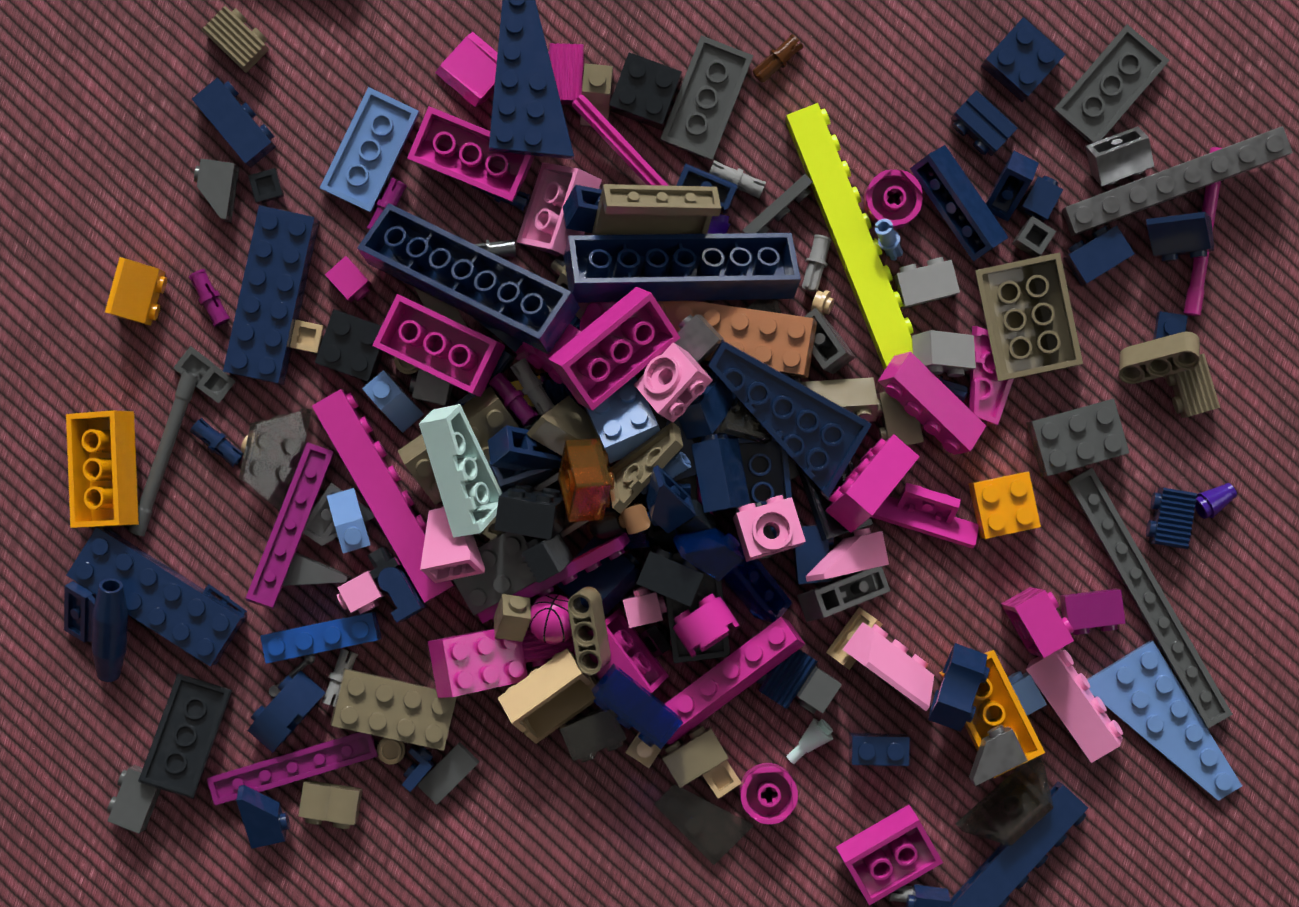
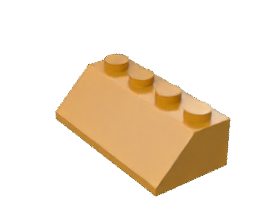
M995 651L985 652L984 654H987L986 667L989 668V674L985 683H980L973 702V706H976V711L971 723L966 721L965 727L977 751L982 739L988 736L987 731L999 725H1003L1004 728L1007 726L1012 728L1027 760L1030 761L1044 754L1045 751ZM941 671L939 675L943 680L945 674ZM1007 770V771H1005V772H1003V773H1001V774H999V775H997V776H995V777H993V778H996V777H998V776H1000V775H1002V774H1004V773H1006V772H1008V771H1010V770Z

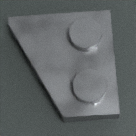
M332 483L314 506L304 530L305 535L321 546L338 537L327 495L343 490ZM359 502L364 522L373 519L375 516L372 511Z

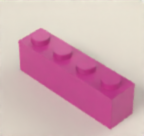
M911 351L894 356L878 380L885 388L886 393L904 406L905 411L915 417L923 425L925 431L934 435L942 443L943 448L953 455L971 452L986 427Z

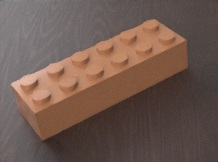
M657 301L677 333L681 330L678 325L687 316L702 315L725 339L724 341L785 375L808 378L817 321L814 318L698 301ZM716 349L702 362L709 363Z

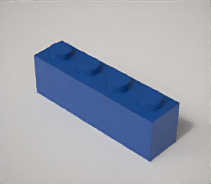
M376 611L260 636L266 664L382 639Z

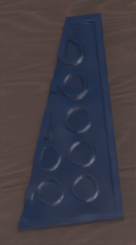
M502 0L489 151L574 160V153L536 1Z
M721 340L708 366L829 498L872 424L739 348Z

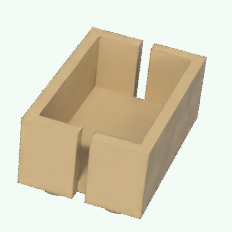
M566 648L564 651L555 654L543 666L530 672L518 684L509 687L504 694L498 697V700L511 724L522 733L524 732L528 738L537 744L605 694L594 675L583 673L577 665L576 656Z

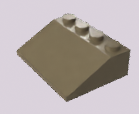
M1060 252L975 270L998 381L1046 373L1083 364Z

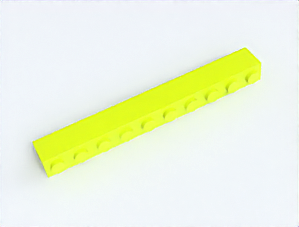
M816 103L786 115L785 122L805 173L813 182L811 188L885 371L894 356L910 351L913 353L912 337L910 335L914 333L909 318H904L900 308L903 307V302L898 291L893 292L890 285V281H893L892 274L887 265H882L879 255H882V250L878 240H872L869 229L872 228L867 213L862 214L858 203L862 201L856 187L852 188L848 177L851 176L849 166L846 161L841 162L837 152L841 150L839 141L835 134L831 136L827 125H830L829 116L825 108L820 109L819 104Z

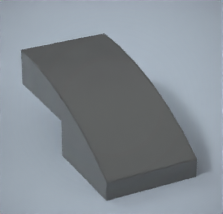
M191 345L173 367L181 375L185 371L199 376L196 387L217 403H220L236 382L230 375L223 372L220 367Z
M459 742L417 786L437 805L480 761Z

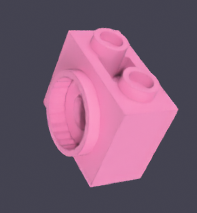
M673 342L662 355L655 357L649 362L644 374L634 386L658 414L674 423L713 380L689 352Z
M780 495L767 499L766 505L756 507L755 503H751L738 508L739 512L734 515L733 520L746 562L800 547L806 542L792 497L783 499V496ZM765 526H772L776 530L777 536L775 539H769L764 535L763 528Z

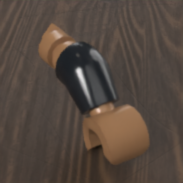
M643 503L627 507L621 514L617 511L598 513L593 515V518L587 522L589 533L600 540L613 539L626 532L628 535L635 534L650 527V520Z

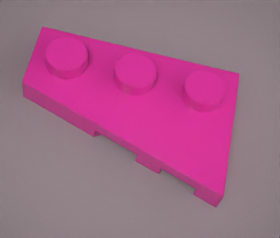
M972 326L976 369H972L970 375L969 409L980 420L998 425L1014 379L998 381L988 330Z

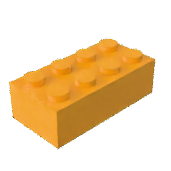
M113 410L66 414L70 528L139 525L134 411Z

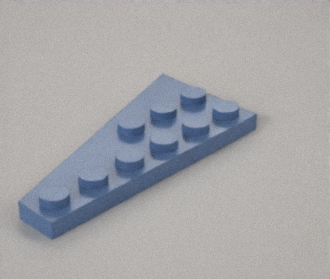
M1148 641L1087 679L1090 684L1089 690L1094 697L1098 696L1107 708L1186 773L1213 798L1219 801L1242 787L1239 779L1154 641Z

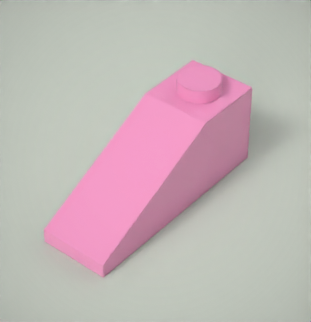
M870 528L854 530V536L843 538L806 575V581L824 580L889 565L883 531L871 533Z

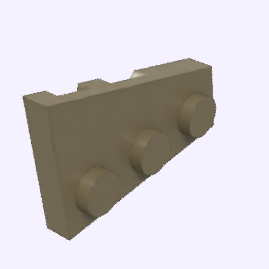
M671 422L607 469L612 508L621 514L649 484L653 468L658 465L663 469L683 447L680 428L676 424Z

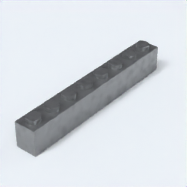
M1281 126L1069 205L1062 210L1071 236L1279 160L1292 154L1293 151L1284 127Z

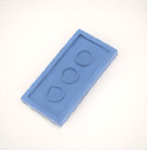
M368 87L320 189L372 214L420 112Z

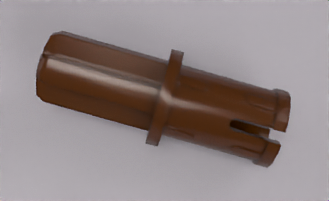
M791 34L777 49H771L769 51L770 55L753 69L755 78L763 83L779 68H785L786 62L804 48L801 42L797 43L800 40Z

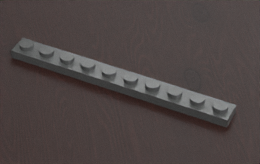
M1089 468L1066 481L1205 726L1210 728L1233 715L1093 468Z

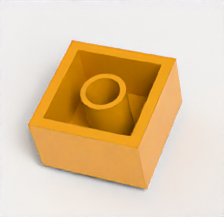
M1029 471L969 483L975 517L979 526L980 539L1041 527Z

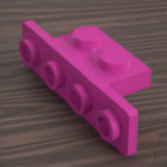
M906 483L899 499L888 496L871 516L875 519L968 548H974L976 545L978 524L955 517L961 499L918 485Z

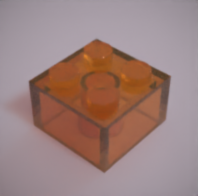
M600 438L565 441L558 479L569 522L603 520L605 509L610 506L609 493L610 490L614 489V476L612 472H608V453L605 449H602Z

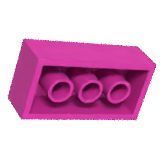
M635 287L548 358V360L576 401L593 411L644 369L652 359L662 354L673 342L675 343L679 340L680 336L653 294Z
M399 294L396 295L372 345L478 397L482 396L505 348V345Z

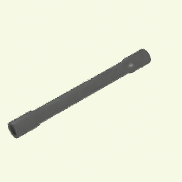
M185 371L182 372L175 392V400L138 505L139 525H130L128 530L130 533L145 536L152 516V508L178 432L199 379L197 375Z

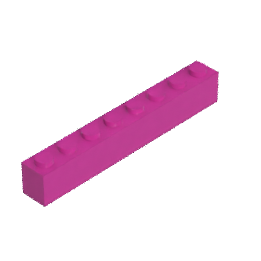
M340 389L312 405V408L423 602H428L456 584L453 580L435 583L420 570L427 522L421 514L418 516L415 514L411 507L415 504L408 490L402 491L398 481L401 478L393 465L389 467L383 458L387 456V453L380 441L374 442L370 432L373 429L365 416L360 418L356 411L359 404L351 392L347 394L345 390Z

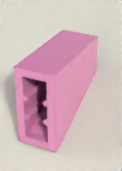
M444 506L429 510L420 570L435 583L485 573V566L474 536L467 535L453 538Z

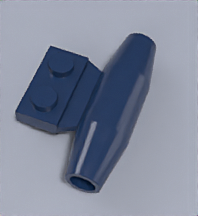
M117 579L101 581L95 599L94 593L72 581L64 587V631L84 643L92 642V654L98 679L104 682L116 681L120 677L127 651L128 610L123 584Z

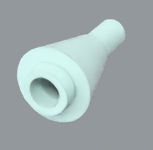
M813 719L798 742L799 744L786 757L791 763L795 764L805 753H809L833 740L831 735L833 729L823 719L820 721Z

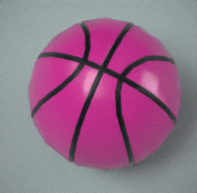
M548 594L537 599L532 605L529 627L538 640L547 644H559L570 639L572 630L568 612V598L559 594Z

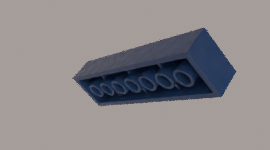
M388 203L357 247L369 265L548 355L580 309L571 291Z
M792 233L568 235L564 252L568 290L572 292L577 303L618 302L635 287L651 292L656 301L794 299L801 281Z

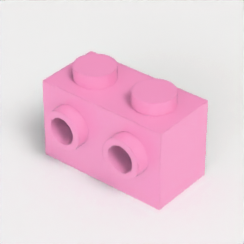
M370 571L337 587L340 592L337 594V598L343 609H349L350 613L359 611L360 615L379 606L377 600L388 595L379 586L378 579L374 580Z
M643 586L634 588L633 594L626 595L623 598L629 628L662 621L663 613L667 612L664 595H658L657 592Z

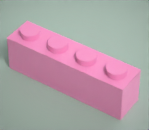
M1059 649L1045 658L1036 657L1029 662L1026 668L1027 672L1031 675L1038 688L1092 763L1120 747L1123 738L1121 736L1123 735L1121 727L1115 720L1111 721L1105 713L1107 710L1103 701L1098 696H1093L1089 690L1090 684L1082 673L1078 674L1072 666L1074 662L1070 654L1066 650L1062 651Z

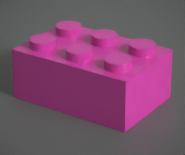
M895 434L886 441L881 438L873 448H870L865 453L857 468L855 467L844 479L845 483L841 487L839 486L829 497L832 503L826 509V512L852 533L876 512L920 456Z
M1029 587L1001 603L1029 653L1045 658L1074 641L1071 636L1074 630L1066 617H1060L1056 610L1059 604L1051 592L1047 593L1045 590Z
M494 628L428 641L438 698L456 697L519 683L528 676L522 642L495 638Z

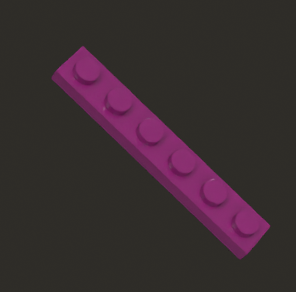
M307 442L246 595V601L274 610L333 459L334 451Z
M627 533L610 539L574 558L561 572L540 583L534 582L512 595L528 598L537 594L539 597L548 595L555 590L553 586L557 583L562 582L563 586L578 578L576 573L584 569L586 573H589L602 565L600 560L606 557L613 560L624 554V547L631 540ZM499 602L477 614L482 623L490 619L494 622V615Z
M357 732L206 779L215 806L237 799L238 788L241 785H246L258 792H262L378 757V752L373 735Z

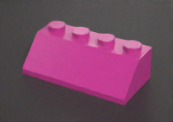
M428 106L407 159L513 202L527 177L535 156L489 151V130Z

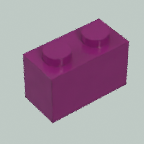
M1121 589L1059 595L1062 618L1066 617L1074 630L1073 635L1090 633L1089 628L1100 627L1101 631L1117 630L1118 624H1126Z

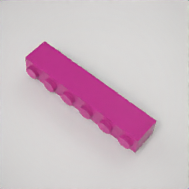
M780 617L645 719L660 742L671 745L803 647L805 642L790 621Z

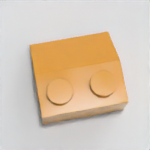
M119 257L105 313L151 326L152 321H156L159 315L160 305L157 304L160 293L163 294L166 289L167 277H164L165 271Z

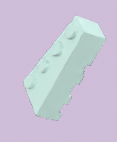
M461 405L433 409L419 423L452 536L454 538L479 534L495 518L498 498L502 491Z

